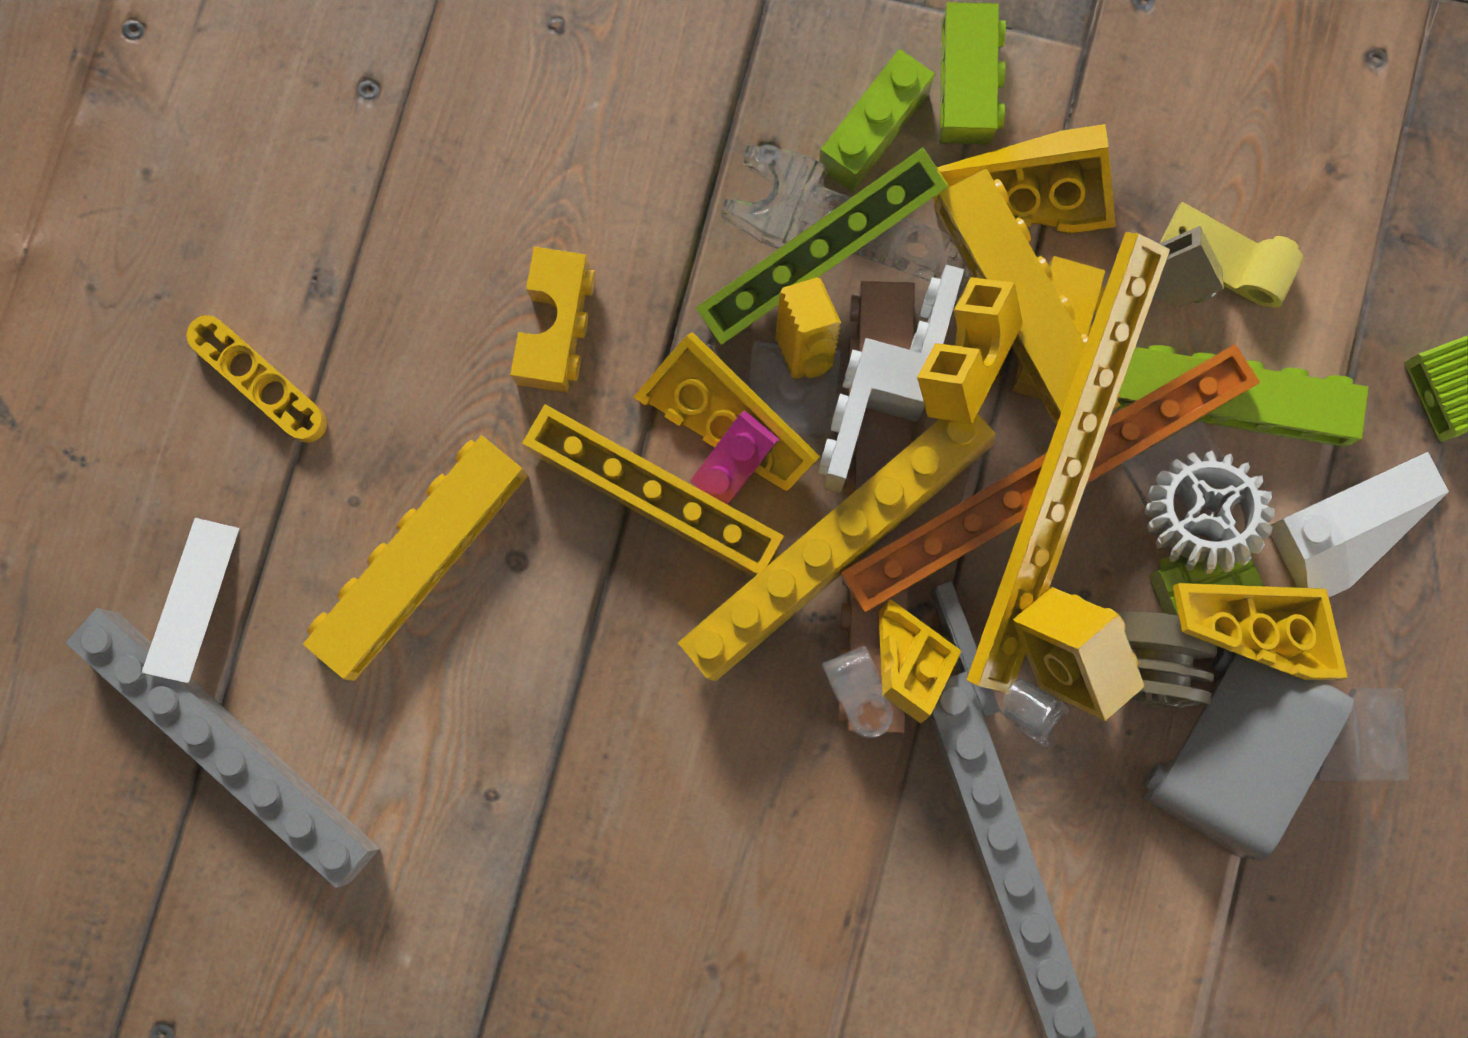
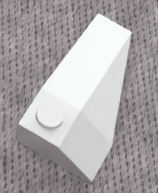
M1426 452L1270 524L1273 528L1271 537L1297 588L1327 589L1328 597H1331L1352 587L1449 491L1432 458Z

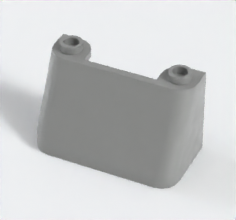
M1221 648L1211 664V668L1216 670L1214 680L1218 683L1211 694L1210 705L1204 706L1175 759L1168 760L1164 765L1156 763L1152 767L1144 782V786L1148 790L1143 799L1238 857L1263 861L1274 851L1347 721L1353 708L1354 699L1320 680H1304Z

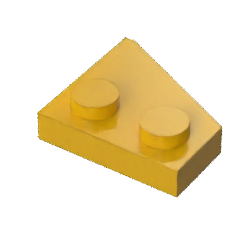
M889 599L879 610L882 696L916 721L922 723L931 716L961 650L896 602Z

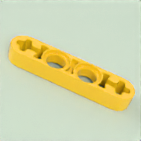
M210 315L197 317L190 323L187 328L186 337L191 348L287 434L304 443L317 441L323 436L328 422L322 409L226 324ZM206 329L214 332L215 337L227 346L222 353L210 343L205 342L202 333ZM240 354L250 355L252 359L250 371L243 376H234L230 369L232 360ZM272 382H280L284 388L282 399L276 404H265L262 399V391L265 386ZM293 405L304 415H311L310 420L314 425L309 430L303 427L299 428V421L289 414L287 410Z

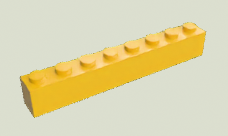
M978 413L972 424L939 419L678 642L680 647L707 679L717 681L835 581L842 571L856 563L995 444V432Z

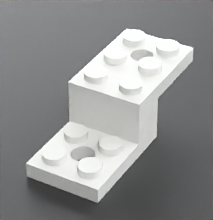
M945 265L940 279L931 278L919 315L920 317L927 318V322L919 321L910 350L869 338L865 339L862 352L852 350L843 387L851 389L849 396L843 394L839 396L830 429L839 434L837 441L827 438L818 474L826 476L824 489L841 493L866 408L918 422L925 405L917 376L934 344H944L964 269Z

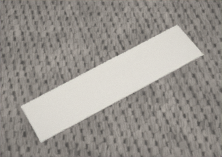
M199 518L194 519L141 673L189 683L240 528Z

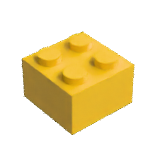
M1051 587L1012 619L1040 690L1106 721L1145 687L1137 667L1139 664L1138 659L1132 652L1125 633V623L1114 610L1102 608L1085 601L1078 595H1070Z

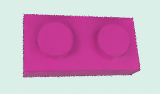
M744 411L737 417L690 482L705 493L730 505L780 439Z

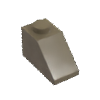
M1201 226L1160 243L1169 248L1170 252L1153 299L1182 307L1192 302H1205L1214 297L1218 291L1224 289L1222 267Z

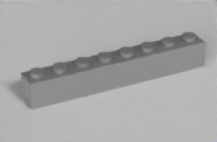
M96 608L65 642L335 888L350 884L381 849L192 678H190L189 683L141 673L152 642L120 613Z
M968 672L949 677L928 719L1041 1038L1097 1037L1096 1029L971 682L966 680Z

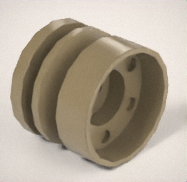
M1144 611L1122 612L1121 618L1126 626L1125 633L1131 649L1137 651L1139 662L1137 667L1145 686L1132 699L1139 703L1169 708H1183L1195 705L1209 706L1212 693L1192 688L1190 685L1191 682L1212 683L1214 674L1193 667L1194 659L1214 658L1217 653V646L1183 633L1179 615Z

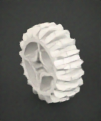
M1213 450L1206 453L1202 462L1192 452L1188 454L1185 464L1176 459L1171 462L1169 472L1163 470L1158 474L1156 478L1158 485L1151 486L1147 495L1153 502L1147 504L1145 514L1154 518L1147 526L1148 533H1162L1155 543L1157 549L1165 548L1169 545L1173 548L1169 555L1170 562L1178 560L1179 556L1182 555L1188 559L1185 564L1187 571L1193 570L1196 563L1201 562L1206 575L1214 571L1216 563L1226 573L1233 569L1235 561L1242 566L1246 565L1252 558L1251 553L1259 554L1265 546L1262 539H1267L1273 530L1272 526L1267 522L1274 518L1275 509L1266 506L1272 499V491L1258 490L1263 483V475L1252 478L1246 475L1250 469L1249 462L1242 464L1238 469L1231 465L1233 462L1232 454L1226 455L1222 462H1218ZM1208 484L1220 487L1222 489L1211 488ZM1179 491L1185 497L1183 503L1189 511L1184 520L1180 522L1176 517L1173 506L1174 495ZM1237 503L1242 508L1245 520L1244 531L1241 534L1234 527L1236 521L1231 515V511ZM1203 507L1206 508V512L1209 508L1213 511L1221 508L1216 517H1213V512L1210 516L1205 513L1198 516ZM1202 534L1208 536L1212 541L1203 540L1194 535Z

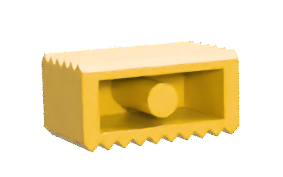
M818 277L783 287L780 292L775 341H778V348L782 349L781 355L785 356L784 362L788 363L787 369L791 371V377L795 379L804 376L808 378L818 377L834 366V353L836 352L835 348H837L836 344L838 343L837 339L839 338V325L841 321L822 279Z

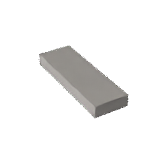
M952 581L936 586L930 595L947 640L961 650L956 662L959 672L961 674L967 671L969 674L977 647ZM971 683L983 717L1001 712L992 689Z

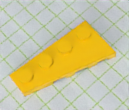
M693 332L683 338L633 396L634 399L642 404H650L665 413V418L678 426L685 425L703 436L702 440L714 448L737 417L746 411L780 439L755 473L786 492L820 458L792 428Z

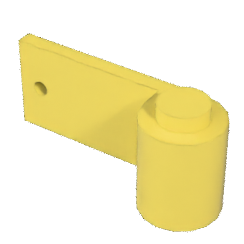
M1184 202L1178 205L1160 243L1201 226L1222 267L1223 286L1265 307L1276 308L1282 305L1304 259L1303 254L1299 250V245L1295 241L1287 237L1276 236L1273 239L1256 243Z

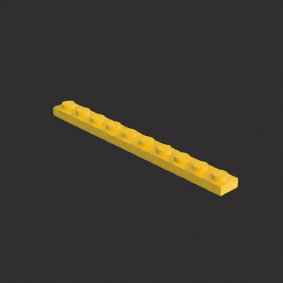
M1125 232L966 679L977 686L1012 694L1026 654L1012 619L1049 590L1170 252L1169 248L1139 233Z

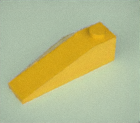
M1106 124L1055 132L937 167L948 183V188L987 168L992 179H999L1004 185L1009 197L1007 205L1014 218L1020 217L1027 227H1031V224L1034 223L1054 226L1057 231L1067 233L1116 227ZM938 195L933 197L934 206Z
M1178 583L1173 586L1183 633L1304 680H1344L1348 678L1327 589Z

